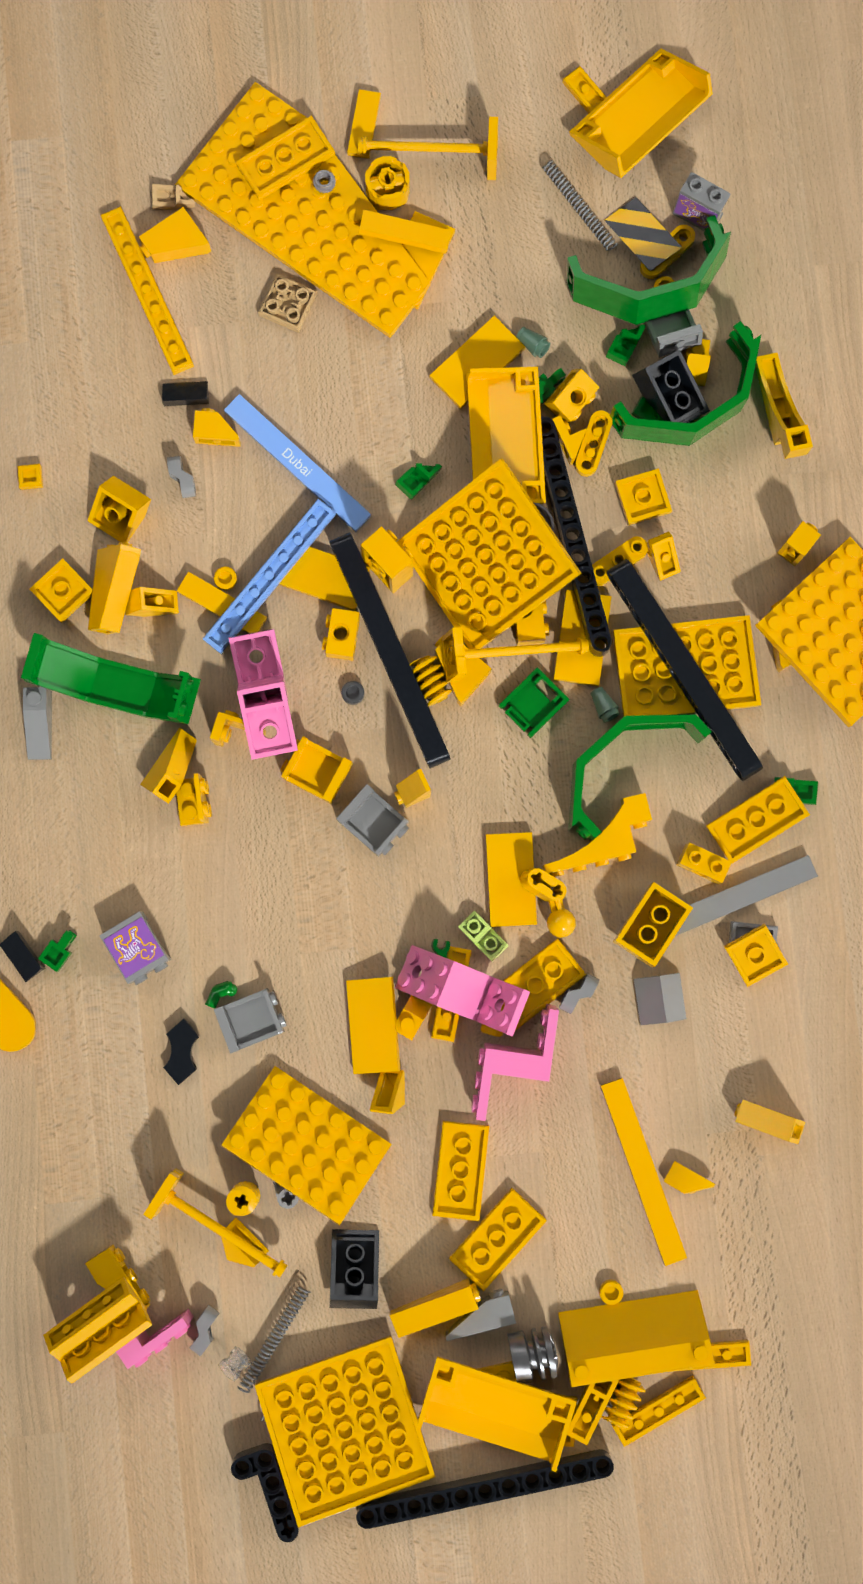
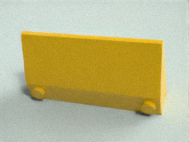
M660 48L569 131L570 136L605 170L622 178L713 94L710 73Z
M538 367L470 369L467 374L473 480L499 459H504L534 503L545 504Z
M698 1290L619 1302L615 1305L606 1304L558 1312L571 1387L715 1364Z
M437 1356L416 1428L421 1429L423 1422L549 1461L551 1463V1471L556 1472L577 1400Z

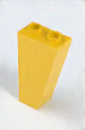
M119 542L118 545H107L106 548L97 550L88 630L107 635L120 633L141 549L132 547L133 544Z
M469 1278L393 1309L390 1311L389 1316L397 1336L400 1338L478 1310V1302L481 1301L476 1284H471Z

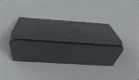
M208 381L164 383L162 386L163 405L209 404Z
M14 931L0 943V947L25 982H28L46 969L19 931Z

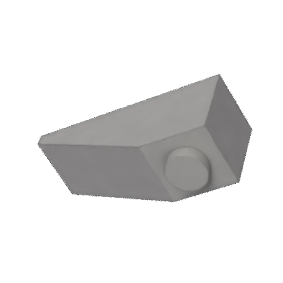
M43 687L23 688V716L28 760H51L52 691Z
M497 1289L489 1292V1296L484 1297L478 1302V1310L465 1314L445 1332L446 1341L516 1324L508 1291L503 1292V1289Z

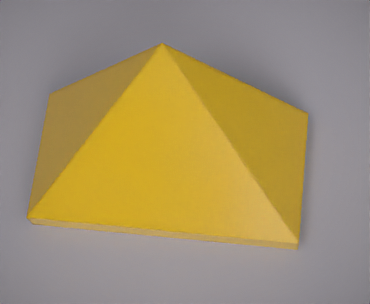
M404 1070L380 1072L370 1106L371 1112L394 1114L405 1104Z
M237 1218L226 1227L265 1254L269 1252ZM221 1237L228 1261L250 1267H255L259 1263L258 1260Z

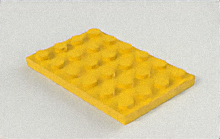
M750 615L671 624L727 710L761 706ZM641 627L613 630L623 717L695 714V710Z
M274 1066L221 1146L340 1225L392 1144Z

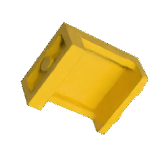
M303 736L301 740H296L298 751H293L290 761L286 759L280 769V772L283 773L281 777L332 804L353 763Z

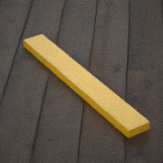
M121 206L100 215L173 375L194 367Z
M620 1078L600 1085L665 1266L687 1259L624 1080Z

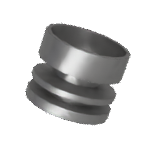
M547 1326L541 1327L543 1338L540 1339L537 1337L535 1328L531 1331L532 1340L530 1341L526 1340L523 1331L507 1334L517 1382L524 1384L533 1382L534 1370H538L541 1379L546 1380L544 1368L548 1367L551 1378L558 1377L557 1352L554 1339L550 1335Z

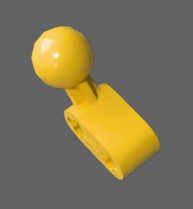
M539 868L524 871L520 877L522 887L540 899L549 902L551 913L547 919V928L550 933L559 938L569 936L576 927V919L573 913L564 908L562 899L566 896L567 892L565 884Z

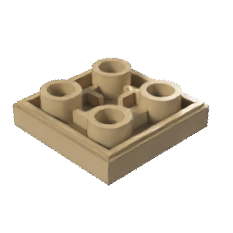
M276 274L258 315L300 333L318 295V291Z

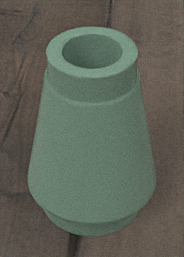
M522 327L516 336L534 357L542 358L551 345L547 337L525 327Z
M599 687L590 693L598 717L604 723L619 716V706L603 687Z

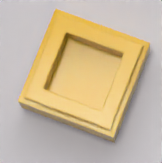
M41 464L17 466L20 490L43 488Z

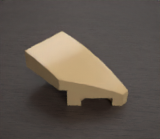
M152 184V209L173 210L181 209L182 207L185 209L195 207V201L190 199L178 184L176 186Z

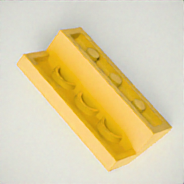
M122 1277L43 1336L49 1353L60 1361L66 1380L72 1384L152 1326L145 1306L127 1280Z

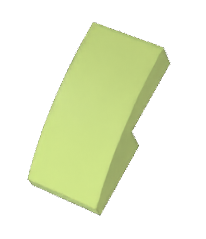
M475 911L458 926L492 962L508 947V944Z

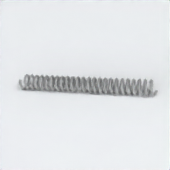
M553 160L549 161L542 167L544 172H547L546 174L549 175L552 182H555L560 192H563V196H565V199H568L573 209H576V213L582 216L581 219L584 220V223H587L592 233H595V237L601 240L600 243L603 244V247H606V251L615 248L618 243L608 249L615 242V239L611 240L612 236H609L610 233H606L600 238L607 229H604L597 235L604 226H601L594 232L601 225V222L596 224L599 219L594 220L596 215L592 216L593 212H590V208L587 209L588 205H585L578 211L585 204V202H582L575 208L583 198L578 199L580 195L575 196L577 191L573 192L572 184L568 185L569 181H566V177L563 178L564 174L558 176L561 171L556 172L558 167L554 168L556 164H552Z
M298 1287V1289L303 1291L306 1295L301 1294L299 1291H295L303 1299L297 1297L296 1295H293V1297L299 1300L301 1303H298L295 1300L290 1299L291 1302L296 1304L298 1307H295L292 1304L288 1303V1306L292 1307L295 1311H292L288 1307H285V1309L291 1312L293 1316L289 1315L285 1311H283V1314L288 1316L291 1320L285 1318L284 1316H280L288 1324L284 1323L281 1320H278V1322L284 1325L286 1328H283L280 1325L275 1324V1326L281 1329L283 1332H280L276 1328H273V1330L277 1332L280 1336H277L273 1332H270V1334L276 1337L279 1341L274 1340L272 1337L268 1336V1339L273 1341L276 1345L272 1344L267 1340L265 1341V1343L272 1346L273 1349L269 1348L265 1344L263 1345V1347L269 1350L271 1353L266 1352L264 1349H260V1351L266 1354L268 1357H265L261 1353H258V1356L264 1358L265 1361H262L258 1357H255V1359L261 1362L264 1366L258 1364L255 1361H252L253 1364L258 1366L261 1370L257 1369L253 1365H250V1368L257 1371L258 1374L248 1369L247 1371L250 1374L254 1375L256 1378H253L246 1373L245 1376L251 1379L253 1382H250L246 1378H242L243 1381L248 1383L251 1387L247 1386L243 1382H240V1385L248 1389V1391H246L237 1386V1388L240 1391L245 1393L251 1392L250 1389L253 1388L255 1380H258L257 1376H260V1372H263V1368L266 1367L265 1364L268 1363V1359H271L270 1355H273V1351H276L275 1347H278V1343L281 1342L280 1339H282L283 1335L286 1334L288 1326H291L290 1322H293V1318H296L295 1314L299 1313L298 1310L301 1309V1306L304 1305L303 1302L306 1301L305 1297H308V1293H311V1291L304 1290L301 1287Z

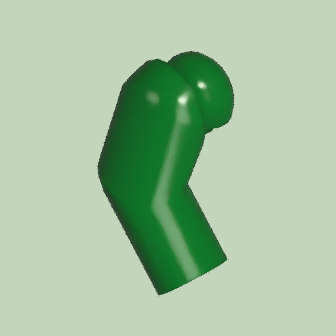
M230 981L214 985L205 1005L216 1009L221 997L227 995L232 997L237 993V986Z

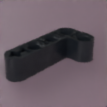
M264 1443L239 1452L234 1457L231 1465L232 1475L239 1480L258 1475L279 1539L283 1542L294 1541L298 1536L299 1527L273 1445ZM261 1453H268L272 1460L264 1462L260 1459L259 1455ZM245 1461L248 1463L249 1468L241 1470L238 1468L237 1462ZM275 1476L278 1478L279 1484L271 1485L268 1483L267 1478ZM284 1500L287 1507L278 1508L275 1505V1501ZM286 1516H288V1517H287L288 1526H289V1527H293L292 1531H289L288 1528H284V1527H285V1522H286V1520H285V1517H286Z

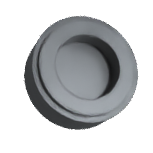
M356 681L347 682L341 691L343 700L350 705L359 704L364 698L363 686Z

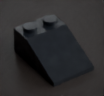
M680 349L632 375L642 396L664 421L689 423L710 411Z
M332 1229L329 1308L377 1309L379 1230Z

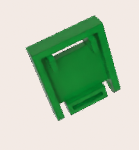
M537 667L498 707L503 709L508 704L510 707L505 711V714L523 732L531 727L533 730L527 735L531 739L570 699ZM541 680L557 695L552 702L536 687Z

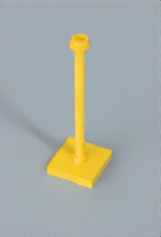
M489 117L488 141H483V144L367 141V136H363V138L358 140V151L363 152V154H367V150L483 153V156H487V180H496L498 117Z
M462 627L451 628L441 637L447 683L456 682L467 674L465 659L577 651L578 654H584V652L589 650L588 639H583V637H578L575 642L465 650L463 646Z
M177 1168L169 1173L143 1215L153 1219L159 1214L164 1204H172L274 1271L273 1276L281 1277L288 1266L284 1263V1260L276 1261L177 1197L176 1192L173 1190L184 1173Z

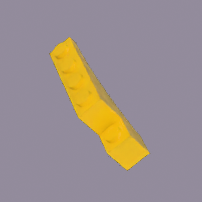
M778 353L757 356L755 367L774 445L781 444L784 459L807 455L813 447L809 428L799 415L789 393Z
M646 793L621 799V807L609 825L593 841L574 854L543 865V870L554 877L564 875V870L573 869L574 873L586 870V865L595 863L596 867L608 865L610 859L617 858L618 862L632 859L631 854L636 853V848L630 826H633L634 830L647 827V822L652 820Z

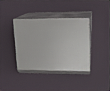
M680 973L633 979L640 1025L669 1023L686 1019Z

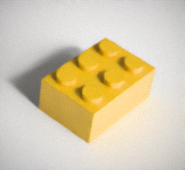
M381 526L361 544L362 559L392 593H395L413 577V560L411 559L413 555L405 546L401 548L396 541L398 539L391 530L388 529L386 531Z
M652 882L613 942L650 967H655L693 907L655 882Z

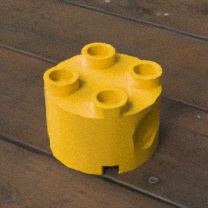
M379 157L366 170V195L375 209L394 210L407 203L410 193L409 171L407 166L395 157Z

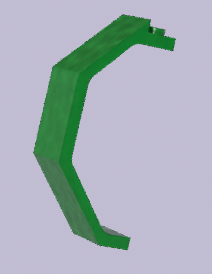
M715 215L707 217L708 227L704 229L706 240L702 241L707 258L698 272L692 277L644 291H635L588 275L582 271L576 255L567 257L566 283L572 300L635 325L696 308L726 259L731 232L724 233L721 223L718 224Z
M741 321L733 326L734 330L730 332V338L726 340V343L742 365L737 393L694 423L637 419L628 412L620 401L613 406L610 414L612 426L619 436L624 439L685 446L692 445L741 412L749 398L761 335L754 339L751 329L748 326H744Z
M37 633L33 634L21 678L28 683L84 702L145 718L189 724L201 679L192 677L189 673L180 671L179 675L158 673L103 659L51 641Z
M696 714L624 716L573 764L568 830L576 825L578 827L576 832L584 840L588 838L590 842L602 832L583 812L581 807L585 765L622 732L680 728L684 729L697 743H700L712 731Z

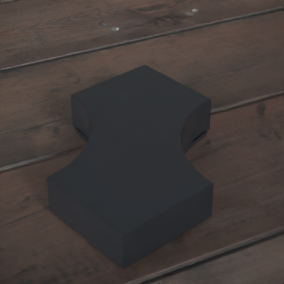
M185 1018L166 1034L171 1043V1056L163 1068L178 1085L197 1070L192 1059V1048L199 1035Z

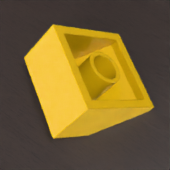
M113 475L99 486L87 521L116 540L128 542L144 519L151 499Z

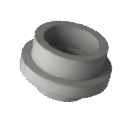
M320 170L313 178L315 189L320 193L332 191L336 184L335 176L330 171ZM326 180L328 184L322 185L321 182Z

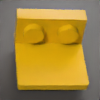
M225 710V713L218 711L210 735L214 745L223 747L225 742H229L232 734L230 726L245 730L243 719L238 717L239 714L229 710ZM265 728L263 729V734H264V735H266V730H265Z
M193 773L194 778L184 779L176 793L180 826L209 823L208 817H212L211 804L206 801V794H209L208 781H205V778L199 773Z

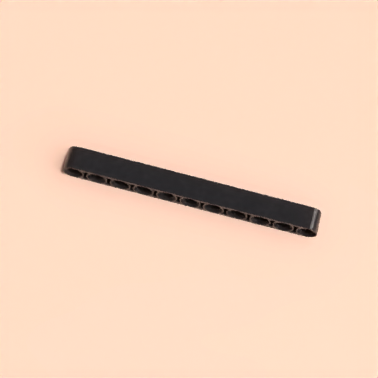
M542 416L541 427L549 429V432L542 433L544 479L561 544L571 558L573 554H580L583 557L582 561H573L582 574L580 575L586 576L589 582L581 583L577 577L571 582L585 636L589 642V650L594 656L602 657L608 653L612 639L556 427L550 417ZM552 448L555 453L547 454L544 452V449ZM557 469L561 474L554 476L549 471ZM563 490L566 496L559 497L555 494V491ZM568 511L572 517L563 518L560 513ZM569 532H573L577 535L578 538L575 540H570L567 538L566 534ZM591 597L595 603L587 605L584 603L583 598ZM589 619H598L600 622V626H591L589 623ZM602 640L605 642L606 647L599 649L595 646L594 642Z
M349 532L329 541L429 769L451 760L352 534Z
M625 559L607 570V576L699 718L712 731L710 735L739 779L745 781L762 770L763 766L630 561Z
M598 1449L561 1457L557 1467L561 1471V1475L557 1478L549 1476L551 1463L543 1461L386 1495L358 1505L356 1520L360 1527L371 1529L584 1483L610 1476L614 1470V1464L607 1451ZM606 1459L608 1463L604 1468H598L596 1466L598 1460ZM577 1464L585 1466L581 1473L573 1472V1467ZM530 1474L538 1476L537 1481L534 1483H528L525 1479ZM507 1479L515 1482L511 1488L503 1487L502 1483ZM487 1484L491 1487V1490L488 1493H481L478 1490L479 1487ZM460 1489L468 1492L465 1498H458L455 1493ZM440 1494L444 1497V1501L434 1503L432 1497ZM411 1500H418L421 1505L418 1508H411L408 1503ZM387 1505H394L397 1507V1511L395 1513H387L385 1507ZM364 1510H370L374 1516L366 1519L361 1513Z

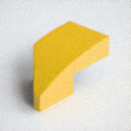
M676 1161L673 1162L663 1181L684 1194H692L697 1191L713 1188L716 1185Z

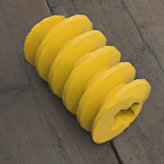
M429 655L409 664L410 666H416L412 670L413 674H420L416 681L418 683L424 682L420 686V690L427 691L424 694V699H431L427 703L428 707L446 700L452 692V689H444L448 684L447 681L440 680L445 673H437L441 664H433L438 657Z
M249 1181L236 1184L226 1199L227 1208L230 1213L235 1216H245L253 1212L260 1201V1190L254 1183ZM242 1194L246 1196V1198H245L246 1202H242V1201H241V1200H242V1197H241Z
M633 1378L618 1381L617 1385L620 1387V1390L615 1389L613 1392L616 1399L610 1398L609 1400L612 1408L606 1407L604 1410L608 1417L601 1416V1418L620 1428H629L625 1419L633 1420L634 1418L629 1410L637 1411L638 1409L633 1401L641 1402L642 1400L637 1392L645 1393L646 1391L641 1383Z

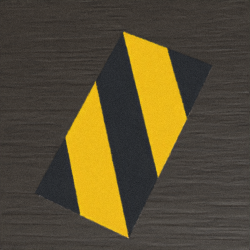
M636 197L604 220L650 271L682 248Z

